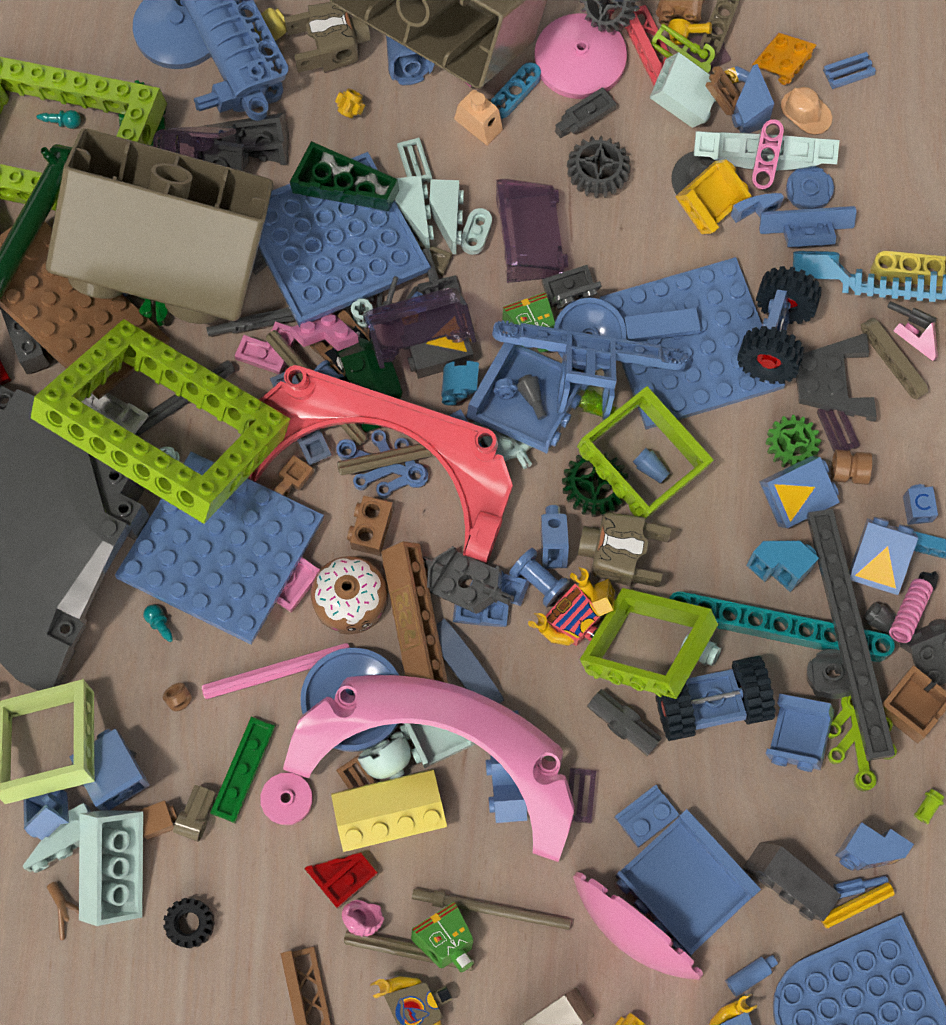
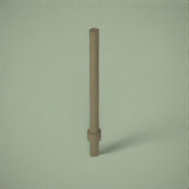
M413 889V900L429 902L435 907L443 908V905L448 906L455 902L459 909L569 930L571 919L445 895L446 892L438 890L429 892Z

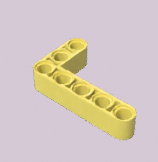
M882 251L875 257L870 272L875 274V279L879 281L881 276H887L888 282H893V277L899 278V283H905V277H912L911 284H918V275H924V285H930L931 272L927 268H932L937 271L936 286H942L943 274H946V256ZM879 264H885L888 268H882ZM903 266H909L912 270H906Z

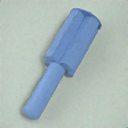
M881 876L865 881L859 878L833 884V888L841 894L840 898L861 894L867 888L882 885L888 882L887 876Z

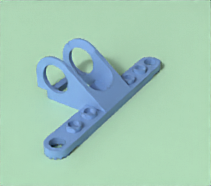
M504 320L496 322L492 332V336L500 342L522 345L527 348L547 349L551 352H563L557 397V413H563L570 391V382L603 387L602 420L610 416L615 397L614 389L617 382L616 361L626 364H640L646 367L682 370L685 368L688 358L685 352H682V350L677 351V348L675 350L673 348L666 349L661 348L660 345L521 323V325L512 322L508 323L509 321L505 323ZM572 364L584 365L586 373L572 371ZM595 367L602 368L604 376L595 375Z

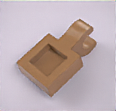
M293 455L279 472V477L283 480L274 491L288 497L293 487L297 490L302 488L314 473V468Z

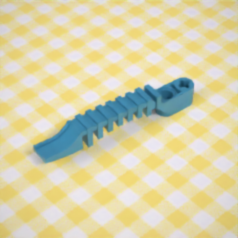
M793 252V267H795V271L800 272L802 269L806 271L805 275L811 274L814 276V279H839L843 283L842 293H849L850 287L855 292V295H861V293H867V296L879 294V297L892 295V298L898 299V296H904V300L916 297L917 301H923V298H928L929 302H935L936 299H946V274H943L942 290H936L937 271H931L930 289H924V275H918L917 288H911L912 277H905V287H899V278L893 277L892 286L886 285L887 276H881L880 285L874 284L875 274H868V281H862L863 269H856V274H850L840 264V253Z

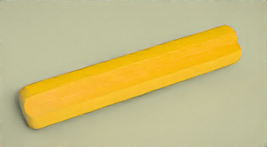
M886 882L831 910L826 919L821 922L825 928H830L894 896V890L890 883Z

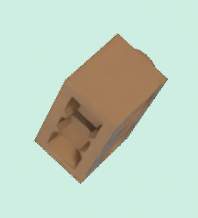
M363 495L362 502H357L354 517H357L355 526H350L347 540L350 541L351 549L381 556L394 511L392 502ZM370 510H377L380 512L379 515L375 518H369L368 516H366L367 512ZM363 533L373 535L369 541L359 539Z

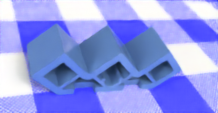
M490 755L491 760H486L487 776L492 775L493 797H488L490 813L495 812L496 823L527 821V806L519 788L503 766Z

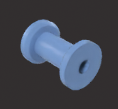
M530 548L518 559L509 574L513 578L521 575L544 595L543 605L548 608L564 593L571 581L567 578H561L558 581L535 560L537 551L534 548Z

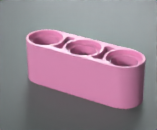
M778 120L767 121L762 126L751 177L752 185L758 190L769 188L774 181L784 133L783 125ZM775 125L779 130L778 136L774 138L769 137L766 134V127ZM763 149H771L773 151L774 158L772 161L766 162L761 158ZM764 172L768 175L769 182L766 185H759L757 183L756 176L758 173Z

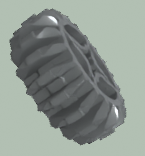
M579 0L585 6L580 11L587 12L585 20L592 19V27L598 26V31L606 30L608 33L614 32V30L620 31L623 29V26H629V20L636 18L633 11H639L640 9L635 5L640 0ZM622 8L620 14L615 19H611L615 9Z
M602 135L599 137V140H595L591 136L589 142L583 139L581 146L576 144L574 151L569 153L567 175L571 178L572 185H577L578 192L585 189L586 196L591 192L597 198L598 194L602 193L606 198L608 191L614 195L617 188L622 189L624 182L628 181V174L631 169L629 165L630 158L626 156L625 148L620 149L619 142L612 144L611 137L604 141ZM598 161H600V171H599V173L597 172V168H598V167H596L597 164H598Z

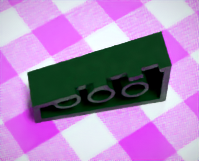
M312 141L290 180V186L294 194L385 211L390 210L399 192L398 179Z

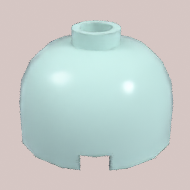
M399 731L389 736L390 741L385 740L373 748L364 750L360 754V757L357 759L368 775L376 779H386L388 777L394 779L401 777L405 773L403 768L410 761L411 751L403 732Z

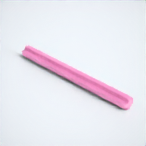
M348 643L340 644L203 684L202 692L205 699H210L311 669L327 654L350 647Z

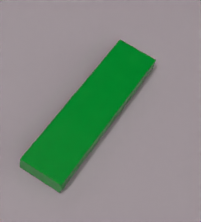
M254 717L250 718L211 809V815L234 824L236 823L276 728L275 725Z

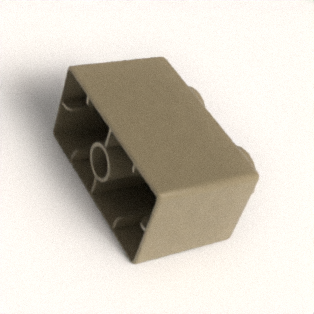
M330 0V2L471 86L482 88L534 42L547 0Z
M83 128L80 130L64 165L47 255L46 270L51 274L68 278L69 283L74 289L90 297L108 299L120 296L122 293H127L165 303V307L172 315L189 323L209 324L217 321L218 318L236 321L241 316L267 215L273 181L266 177Z

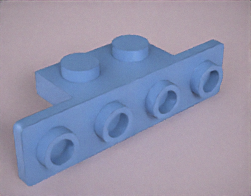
M855 206L761 212L759 231L760 234L784 233L787 247L831 245L836 242L834 229L854 228L857 210Z

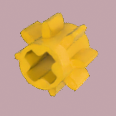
M349 88L346 92H339L335 100L338 106L337 111L348 118H353L357 114L361 115L365 104L362 103L363 96Z

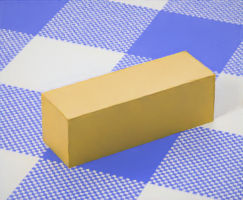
M606 579L594 584L592 604L598 616L614 611L615 590L610 580Z

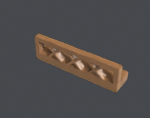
M315 947L280 953L295 1025H311L308 1022L307 1016L313 1006L323 1012L324 1019L320 1025H331ZM310 954L312 966L307 974H304L297 969L295 958ZM312 971H314L315 980L309 977ZM298 973L304 977L301 984ZM307 979L315 983L318 989L312 1001L302 994V988ZM318 998H320L321 1007L315 1004ZM304 1001L310 1004L307 1010Z

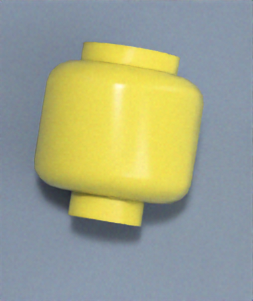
M268 8L261 13L275 41L287 32L284 16L278 8L276 10ZM255 28V32L258 33L260 40L262 41L261 31H257Z

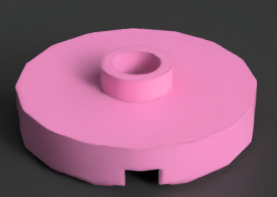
M280 773L271 777L264 785L260 794L261 807L264 814L272 822L280 825H294L301 822L309 814L313 793L309 784L301 776L294 773ZM285 794L291 796L290 801L287 803L282 802V796Z

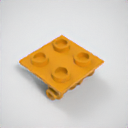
M778 33L754 61L752 66L758 64L760 69L778 74V81L782 85L789 84L795 76L794 74H798L807 60L811 59L816 44Z

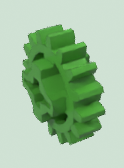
M792 415L788 421L783 416L780 423L775 421L772 425L773 429H769L767 433L769 438L766 439L765 444L771 446L767 453H774L773 461L776 462L780 459L782 461L781 467H784L787 463L792 466L810 456L817 455L820 450L817 446L820 445L821 439L815 438L819 431H812L811 428L814 423L810 422L806 425L804 423L805 417L797 421L795 415ZM791 439L796 441L795 445L790 443Z

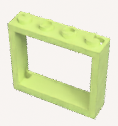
M84 679L0 701V800L4 804L95 782L94 691ZM74 702L73 765L11 780L12 718Z

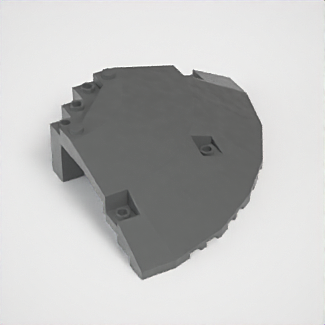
M0 385V663L16 680L36 691H40L61 684L65 677L63 672L76 652L74 647L86 628L87 620L85 615L106 572L127 536L136 540L148 522L150 515L144 506L138 503L145 490L141 485L31 419L35 396L18 389L13 392ZM4 398H9L6 404H1ZM70 626V631L63 634V627Z

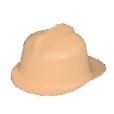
M809 87L794 88L783 97L781 101L782 113L804 132L813 135L822 134L831 126V111L819 99L818 94Z

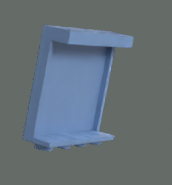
M503 343L469 402L467 418L547 454L551 446L556 447L562 434L559 431L561 427H567L571 418L570 410L572 408L576 410L581 400L579 395L581 390L586 391L589 385L570 382V391L563 413H557V397L562 363L524 348L521 345ZM525 375L537 376L542 398L541 403L547 417L538 420L533 407L529 405L518 390L510 399L499 398L493 391L495 382L500 379L510 378L517 385L519 383L518 380Z
M687 809L615 876L618 879L616 882L618 887L626 895L630 892L634 896L636 907L644 915L649 913L655 920L653 923L670 936L674 943L672 945L673 948L676 950L680 948L689 956L761 890Z

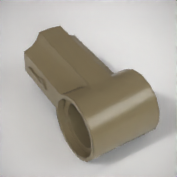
M195 785L184 811L182 810L176 819L173 833L199 842L206 829V818L216 793L202 786Z

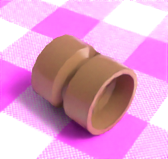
M835 449L831 465V480L834 482H846L851 479L854 484L868 485L872 471V454L856 452L852 455L850 451Z

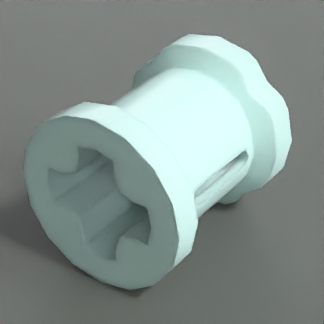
M358 299L352 303V319L360 328L369 327L374 321L372 304L366 299Z

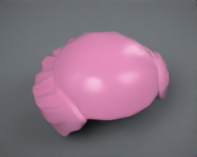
M362 900L351 901L342 910V920L349 932L361 937L372 936V934L380 929L384 921L379 905L368 904Z

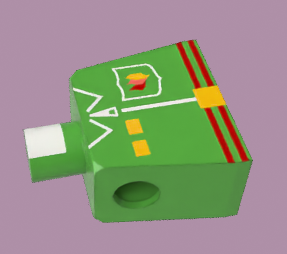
M545 292L503 306L502 320L505 323L509 321L508 323L512 322L518 325L524 323L554 328L555 326ZM537 348L540 353L548 351L547 349Z
M455 902L412 928L411 940L439 968H444L453 962L460 973L473 965V961L467 954L472 949L473 937Z

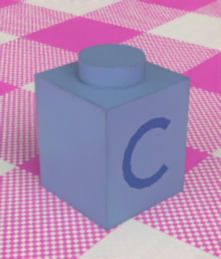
M913 485L903 495L908 525L932 523L938 516L933 486Z

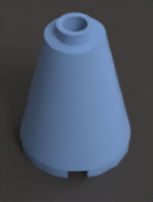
M386 36L388 71L393 81L396 80L401 85H413L424 80L423 76L427 72L429 74L432 72L434 63Z

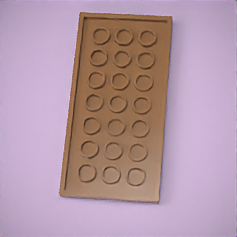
M44 221L0 301V307L66 369L123 319L163 343L169 344L170 338L148 318L142 316L138 311L139 309L123 294L108 299L90 297L74 289L69 283L68 278L49 273L46 270V261L52 228ZM11 228L0 235V248ZM123 361L121 369L118 372L112 373L106 379V383L104 385L100 384L92 394L99 400L135 371L134 367Z

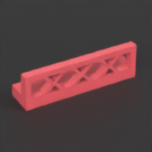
M645 4L639 7V11H633L636 18L629 20L630 25L625 27L653 85H655L667 58L664 56L663 62L659 61L655 51H658L652 47L646 33L655 36L658 28ZM637 15H644L646 19L644 25H641ZM658 39L656 44L658 43L660 47L669 52L666 44Z

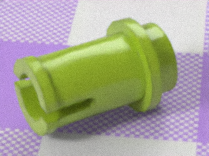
M933 789L925 792V799L916 813H914V817L921 822L924 821L927 825L930 823L929 821L938 807L944 805V796Z

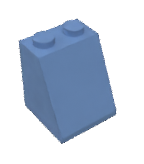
M107 729L97 735V740L94 741L95 782L84 784L96 808L99 810H111L149 787L150 784L116 729L112 731ZM72 754L71 756H69L70 759H71V761H72V763H73L74 754Z

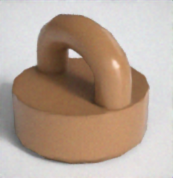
M176 683L170 686L163 694V700L172 711L183 710L192 699L191 693L184 683Z

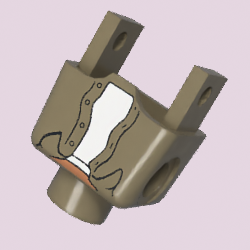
M331 2L308 5V12L284 17L288 36L307 31L308 36L315 39L317 46L316 50L294 55L298 73L321 67L323 72H328L354 64L359 60L357 44L371 41L369 27L366 23L354 16L350 17L349 13L333 5Z
M605 513L602 517L600 529L583 526L578 555L593 558L591 572L595 577L605 580L609 579L612 582L630 587L631 583L634 582L659 588L662 573L637 569L635 567L637 560L647 552L648 541L645 538L668 542L672 528L644 523L645 517Z

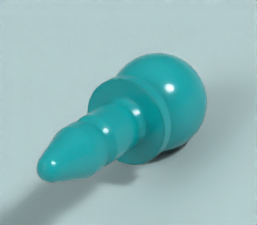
M60 110L59 114L42 113L36 116L37 119L43 122L58 123L59 127L66 126L69 129H75L81 124V116L74 110L66 112Z
M156 604L147 606L143 612L145 621L150 624L152 629H157L165 640L172 642V632L166 625L167 618L162 608Z

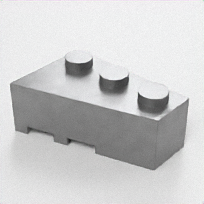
M760 842L743 866V869L756 877L762 884L778 893V896L790 905L793 904L800 909L798 912L809 921L813 919L824 921L841 897L840 893L779 845Z

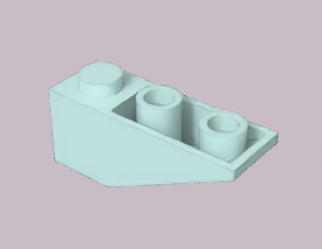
M421 176L396 178L398 179L399 192L395 202L411 231L426 248H430L429 240H434L432 225H427V219H431L430 205H425L424 199H428L427 184L422 185Z
M431 179L430 213L452 254H456L457 245H461L462 231H458V225L463 223V210H459V204L464 203V190H459V180Z
M83 803L69 810V823L60 824L49 837L41 840L23 864V868L29 872L34 871V873H38L49 867V862L57 858L58 860H63L73 854L72 850L79 847L80 813L91 812L89 806Z

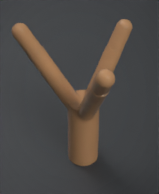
M52 882L47 886V889L57 905L59 938L64 940V921L68 922L70 920L66 907L79 913V907L67 901L58 884Z

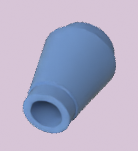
M645 448L633 461L637 466L636 469L658 483H661L670 474L653 450L649 451Z

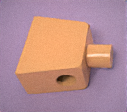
M472 90L458 104L454 120L488 146L503 131L499 109L485 98L484 94L479 93L477 90Z

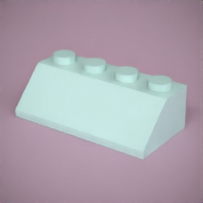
M101 810L80 813L79 920L94 926L142 918L143 811Z

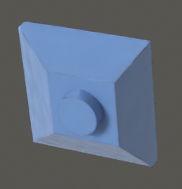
M758 64L752 66L736 103L734 114H732L733 125L739 129L740 133H751L761 130L762 126L770 120L773 111L774 101Z

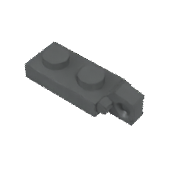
M602 87L567 109L561 117L562 121L555 125V133L559 138H562L570 132L573 134L580 132L615 110L617 104Z

